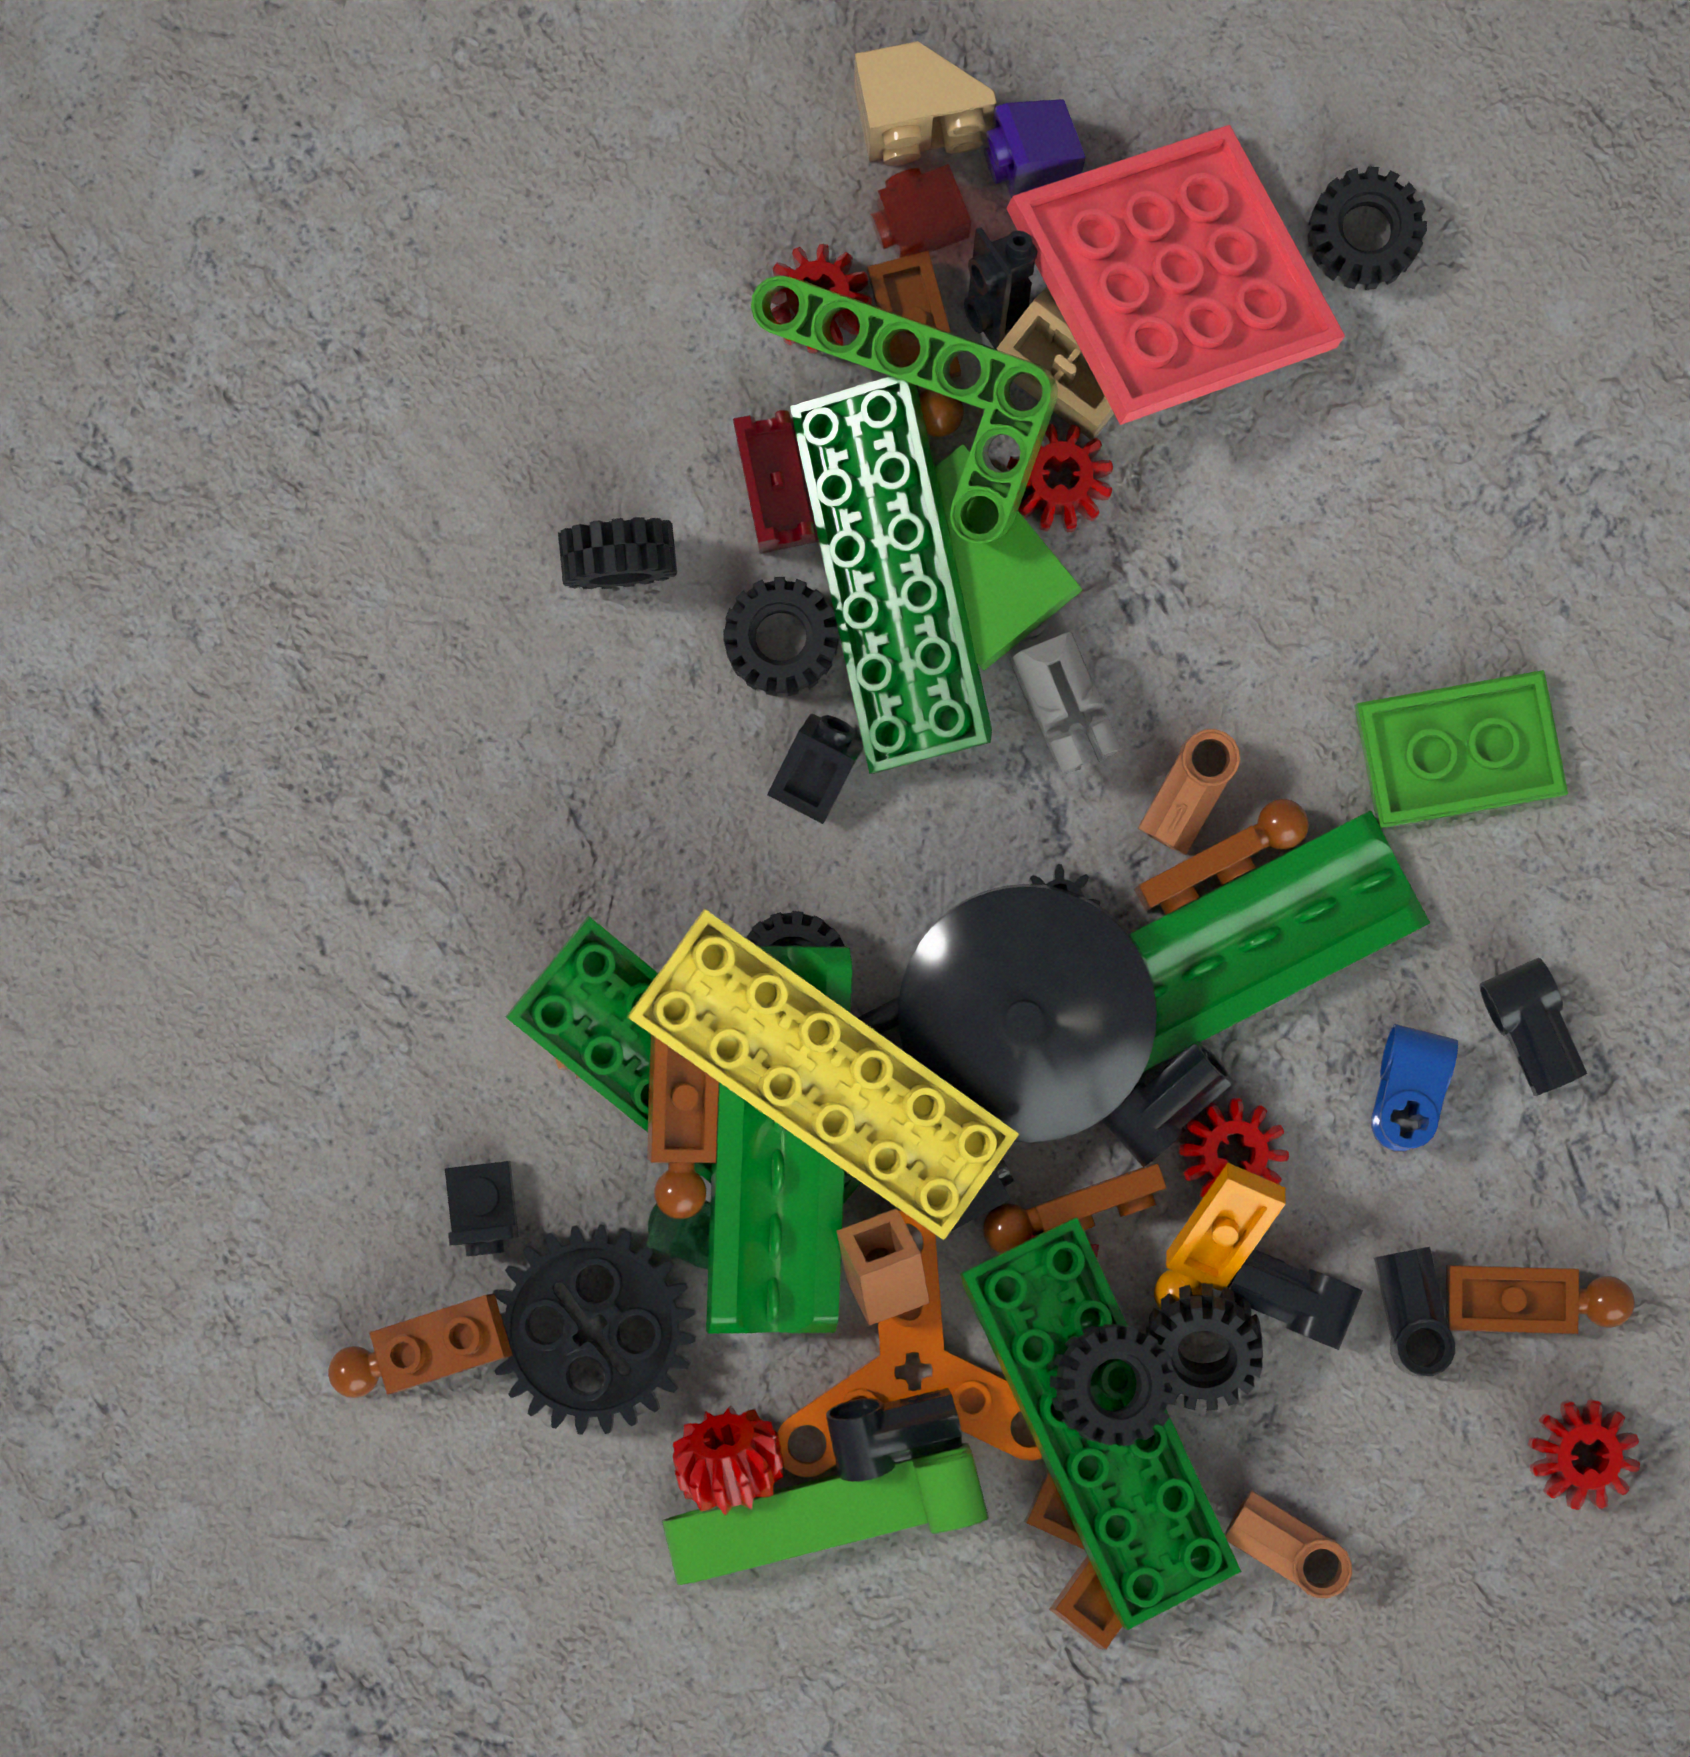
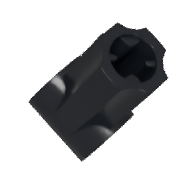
M1536 958L1480 983V993L1485 1007L1500 1034L1503 1036L1507 1035L1534 1096L1557 1089L1588 1074L1561 1016L1560 1011L1563 1010V1002L1551 972L1542 959Z
M1197 1040L1166 1065L1164 1070L1147 1085L1142 1082L1136 1086L1114 1111L1102 1119V1122L1144 1168L1174 1143L1186 1131L1183 1126L1231 1086L1234 1080L1230 1077L1219 1059Z
M1430 1247L1375 1257V1267L1391 1336L1390 1355L1394 1364L1402 1372L1412 1376H1434L1444 1372L1454 1358L1455 1340L1451 1331L1447 1328ZM1418 1329L1429 1331L1438 1343V1352L1435 1359L1423 1367L1415 1364L1409 1358L1406 1349L1409 1336Z
M1256 1249L1251 1252L1227 1286V1288L1234 1291L1236 1303L1244 1297L1251 1304V1309L1287 1323L1286 1329L1337 1350H1340L1363 1293V1290L1310 1268L1307 1273Z
M949 1388L887 1403L873 1398L850 1400L832 1407L826 1413L839 1478L845 1481L854 1482L875 1479L891 1472L895 1468V1462L962 1446L960 1422Z

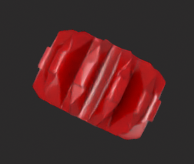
M827 244L818 245L816 261H808L807 255L801 247L794 249L792 255L796 267L795 270L779 262L773 267L774 276L800 279L870 305L872 304L870 297L857 293L868 285L866 272H854L847 275L853 263L852 255L847 252L840 255L834 264L829 263V246ZM788 287L779 290L771 300L772 304L778 305L771 310L772 315L781 324L789 323L799 312L798 296ZM850 309L840 310L831 320V335L836 343L843 346V337L839 328H843L851 334H859L860 324L858 317ZM783 338V341L787 345H792L795 343L792 340ZM807 346L808 353L816 354L818 352L817 349Z
M1048 424L1043 438L1044 446H1040L1023 496L1029 495V497L1018 508V511L1024 518L1029 517L1037 508L1042 510L1043 514L1039 522V529L1042 531H1049L1054 515H1061L1062 525L1066 532L1075 531L1077 527L1075 510L1085 519L1094 521L1100 512L1091 498L1109 500L1112 494V487L1107 483L1097 480L1112 473V461L1099 460L1091 462V459L1100 451L1102 442L1098 438H1094L1083 448L1076 445L1080 436L1079 426L1071 425L1067 432L1066 440L1058 441L1057 430L1053 424ZM1020 456L1009 458L1008 470L1016 467ZM1051 467L1057 473L1062 472L1066 468L1071 470L1073 474L1069 485L1073 488L1068 490L1062 484L1057 485L1054 489L1047 486L1050 471L1046 469Z
M1232 1098L1228 1104V1119L1225 1121L1219 1107L1212 1102L1204 1108L1205 1115L1212 1126L1208 1129L1193 1119L1185 1125L1188 1132L1200 1138L1201 1141L1199 1145L1180 1144L1178 1146V1154L1185 1157L1198 1156L1200 1163L1183 1171L1182 1175L1186 1181L1196 1180L1204 1174L1209 1176L1200 1190L1199 1196L1201 1198H1204L1226 1164L1229 1163L1226 1159L1218 1158L1217 1150L1219 1144H1229L1226 1136L1230 1134L1237 1135L1238 1145L1247 1147L1249 1150L1248 1160L1237 1161L1238 1166L1278 1185L1280 1184L1282 1178L1278 1173L1267 1168L1266 1165L1268 1160L1275 1162L1288 1161L1289 1152L1283 1149H1268L1267 1142L1282 1136L1284 1129L1281 1125L1270 1126L1262 1132L1258 1129L1267 1114L1265 1107L1261 1105L1256 1106L1244 1122L1242 1121L1244 1108L1242 1099Z
M1589 1399L1583 1408L1582 1415H1580L1579 1409L1574 1402L1564 1401L1561 1403L1560 1409L1564 1423L1561 1424L1557 1419L1548 1414H1543L1539 1419L1542 1427L1551 1433L1548 1441L1539 1437H1531L1529 1439L1528 1446L1539 1452L1546 1453L1547 1457L1531 1464L1530 1471L1535 1476L1552 1474L1546 1482L1543 1492L1548 1497L1554 1499L1567 1490V1506L1572 1509H1581L1587 1493L1595 1507L1599 1509L1608 1506L1605 1486L1608 1485L1612 1490L1621 1495H1625L1630 1489L1628 1484L1618 1476L1621 1468L1630 1472H1637L1640 1469L1639 1461L1623 1456L1622 1452L1636 1446L1639 1443L1638 1436L1631 1432L1616 1435L1623 1426L1625 1416L1621 1412L1614 1410L1602 1419L1603 1410L1602 1404L1599 1401ZM1579 1441L1588 1445L1593 1443L1596 1445L1595 1449L1589 1451L1597 1455L1593 1465L1590 1467L1579 1463L1575 1466L1572 1464V1460L1579 1458L1577 1455L1572 1454V1449Z
M729 1406L723 1414L716 1416L705 1411L704 1421L702 1423L684 1424L683 1437L673 1443L674 1453L672 1458L676 1469L675 1476L678 1487L683 1491L685 1499H693L701 1512L718 1506L726 1516L733 1506L743 1505L752 1510L753 1499L755 1497L773 1496V1484L783 1478L782 1468L784 1461L778 1433L773 1429L771 1421L760 1419L756 1409L748 1410L738 1415L734 1408Z

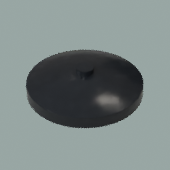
M1016 884L997 887L978 893L950 909L935 922L915 949L907 965L899 995L898 1023L903 1051L1016 1131L1019 1135L1014 1142H1046L1077 1134L1107 1117L1126 1099L1139 1081L1148 1063L1156 1032L1157 1004L1153 979L1148 964L1130 933L1115 917L1093 901L1077 893L1047 885Z

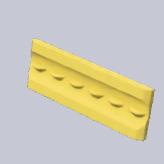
M706 909L701 912L667 963L627 1016L942 1240L946 1239L1019 1135L1005 1123Z

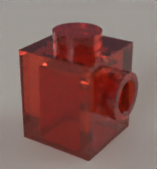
M949 164L923 174L920 168L901 171L885 181L886 188L878 190L877 207L879 211L870 214L871 221L882 249L885 250L893 247L897 259L924 251H929L930 253L970 238L972 222Z

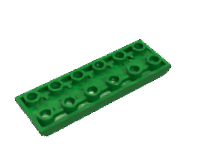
M888 376L790 406L869 774L891 770L991 743V721L979 667L976 662L969 621L916 385Z
M1371 810L1130 933L1148 964L1156 993V1032L1153 1048L1144 1071L1184 1051L1197 1040L1201 1042L1430 924L1425 911L1404 875Z
M588 916L505 1017L648 1132L651 1033L627 1016L658 975V972ZM694 1163V1171L711 1184L712 1163ZM845 1170L843 1204L861 1184L859 1180Z
M756 945L851 1013L852 959L849 947ZM720 1082L718 1087L716 1163H712L706 1332L708 1334L767 1332L835 1333L839 1320L841 1251L837 1230L842 1229L844 1170Z
M1074 1217L960 1273L965 1292L1109 1603L1124 1629L1128 1631L1240 1573L1241 1569L1170 1417L1164 1426L1156 1424L1152 1428L1155 1434L1146 1440L1136 1439L1134 1440V1445L1121 1446L1112 1444L1111 1446L1079 1436V1432L1068 1428L1061 1420L1065 1417L1062 1411L1055 1410L1052 1398H1056L1057 1394L1056 1389L1050 1387V1376L1057 1375L1059 1366L1054 1365L1053 1362L1057 1354L1064 1355L1068 1349L1065 1343L1072 1336L1080 1337L1084 1334L1082 1330L1091 1326L1101 1327L1104 1324L1128 1326L1078 1217ZM1120 1359L1104 1361L1092 1374L1090 1381L1091 1394L1095 1402L1105 1410L1114 1411L1125 1407L1133 1399L1136 1392L1137 1382L1134 1371L1126 1362Z

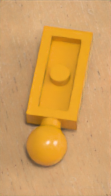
M1227 1163L1166 1251V1268L1169 1270L1158 1278L1154 1288V1299L1158 1308L1161 1310V1299L1169 1293L1176 1301L1180 1300L1179 1288L1190 1285L1193 1296L1202 1295L1201 1283L1213 1284V1288L1222 1291L1223 1287H1227L1285 1206L1286 1188Z

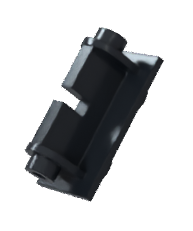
M982 227L975 230L973 256L968 261L970 283L968 297L964 299V309L974 331L979 334L983 332L993 348L996 349L1003 341L1005 331L1012 329L1029 307L1032 287L1029 276L1033 275L1034 261L1036 260L1038 250L1033 244L1031 236L1024 231H1014L1008 236L991 242Z

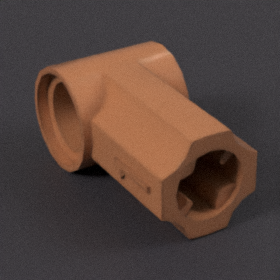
M1217 729L1202 730L1188 737L1181 745L1177 759L1137 829L1186 856L1227 782L1237 772L1240 763V752L1235 740L1226 732ZM1201 741H1211L1218 744L1225 754L1224 768L1214 777L1201 775L1192 763L1193 750Z
M1253 1490L1249 1492L1241 1503L1224 1533L1229 1543L1298 1585L1308 1595L1313 1597H1334L1348 1586L1351 1579L1352 1562L1342 1546L1334 1539L1323 1535ZM1317 1549L1332 1551L1338 1559V1569L1335 1576L1325 1583H1313L1307 1580L1303 1573L1305 1558Z

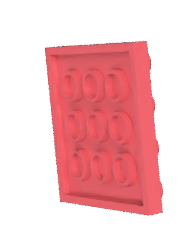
M1230 125L1014 195L1006 208L1017 230L1024 231L1031 236L1032 242L1038 250L1034 263L1120 425L1336 349L1345 337Z

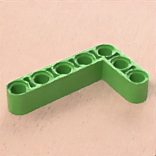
M774 276L767 278L757 286L751 301L753 318L761 328L769 333L985 409L951 505L950 520L952 528L958 536L969 543L983 544L999 540L1008 533L1015 520L1057 401L1058 388L1056 380L1049 370L1034 362L800 279ZM788 287L798 296L799 312L792 321L781 324L772 315L771 300L779 290ZM850 309L858 317L860 324L859 334L853 342L841 346L836 343L831 335V320L840 310ZM909 330L919 339L920 355L913 364L903 368L897 365L891 358L890 343L899 332ZM969 351L980 361L981 375L977 383L972 387L962 389L955 385L951 379L949 372L950 364L958 354ZM1024 373H1030L1037 377L1042 387V397L1039 403L1027 411L1016 407L1011 401L1009 393L1013 380ZM1003 434L1014 438L1020 448V459L1016 467L1008 472L996 469L991 464L988 456L991 442L997 436ZM977 496L988 497L995 503L998 509V522L988 533L975 530L968 522L967 508L970 502Z
M962 1443L961 1447L895 1462V1468L891 1472L871 1480L850 1482L842 1480L838 1474L783 1487L773 1490V1496L755 1497L752 1510L743 1505L733 1506L726 1516L718 1506H715L707 1511L701 1512L700 1509L666 1518L662 1520V1525L676 1582L678 1585L695 1583L927 1523L930 1533L935 1534L965 1528L986 1521L989 1517L971 1448L968 1443Z

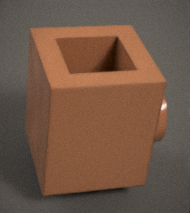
M897 1208L837 1230L846 1280L869 1326L929 1303L921 1253Z

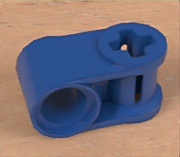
M1398 1024L1392 1026L1383 1052L1380 1068L1381 1079L1371 1116L1372 1132L1375 1139L1383 1147L1392 1151L1404 1152L1423 1146L1434 1137L1438 1128L1445 1093L1449 1087L1458 1053L1457 1039ZM1407 1106L1409 1107L1408 1116L1410 1119L1418 1121V1128L1406 1132L1401 1137L1399 1136L1401 1131L1400 1125L1391 1122V1114L1402 1111Z

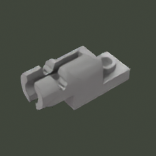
M1058 610L1006 654L1034 722L1038 721L1051 754L1055 758L1061 774L1065 775L1080 770L1081 765L1084 764L1075 741L1069 732L1076 729L1085 731L1098 762L1117 754L1122 749L1072 632H1068L1060 610Z

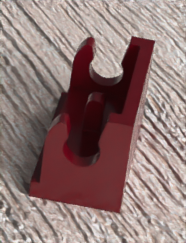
M780 410L775 413V417L755 421V418L751 415L734 418L735 435L760 554L819 542L793 418L790 417V412Z

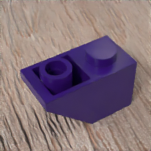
M1064 99L1010 102L995 107L992 129L986 131L989 147L984 148V155L994 183L1005 182L1011 198L1014 195L1083 172L1086 157Z

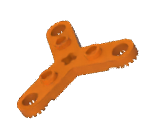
M900 1210L899 1213L904 1222L916 1227L922 1236L923 1244L920 1253L929 1303L878 1322L880 1354L789 1416L780 1425L777 1433L784 1461L783 1467L797 1476L813 1477L824 1473L836 1464L826 1413L840 1403L862 1398L879 1399L883 1403L945 1388H949L952 1394L961 1431L1016 1458L1027 1461L1041 1459L1042 1456L1036 1444L1025 1446L1018 1443L1011 1434L1012 1419L1021 1410L1007 1380L944 1350L936 1236ZM911 1352L918 1353L921 1363L931 1364L932 1375L922 1377L921 1388L908 1389L907 1380L905 1378H896L894 1373L895 1366L904 1365L906 1354ZM803 1425H811L818 1428L826 1439V1449L823 1455L812 1462H802L796 1459L791 1454L788 1446L791 1433Z

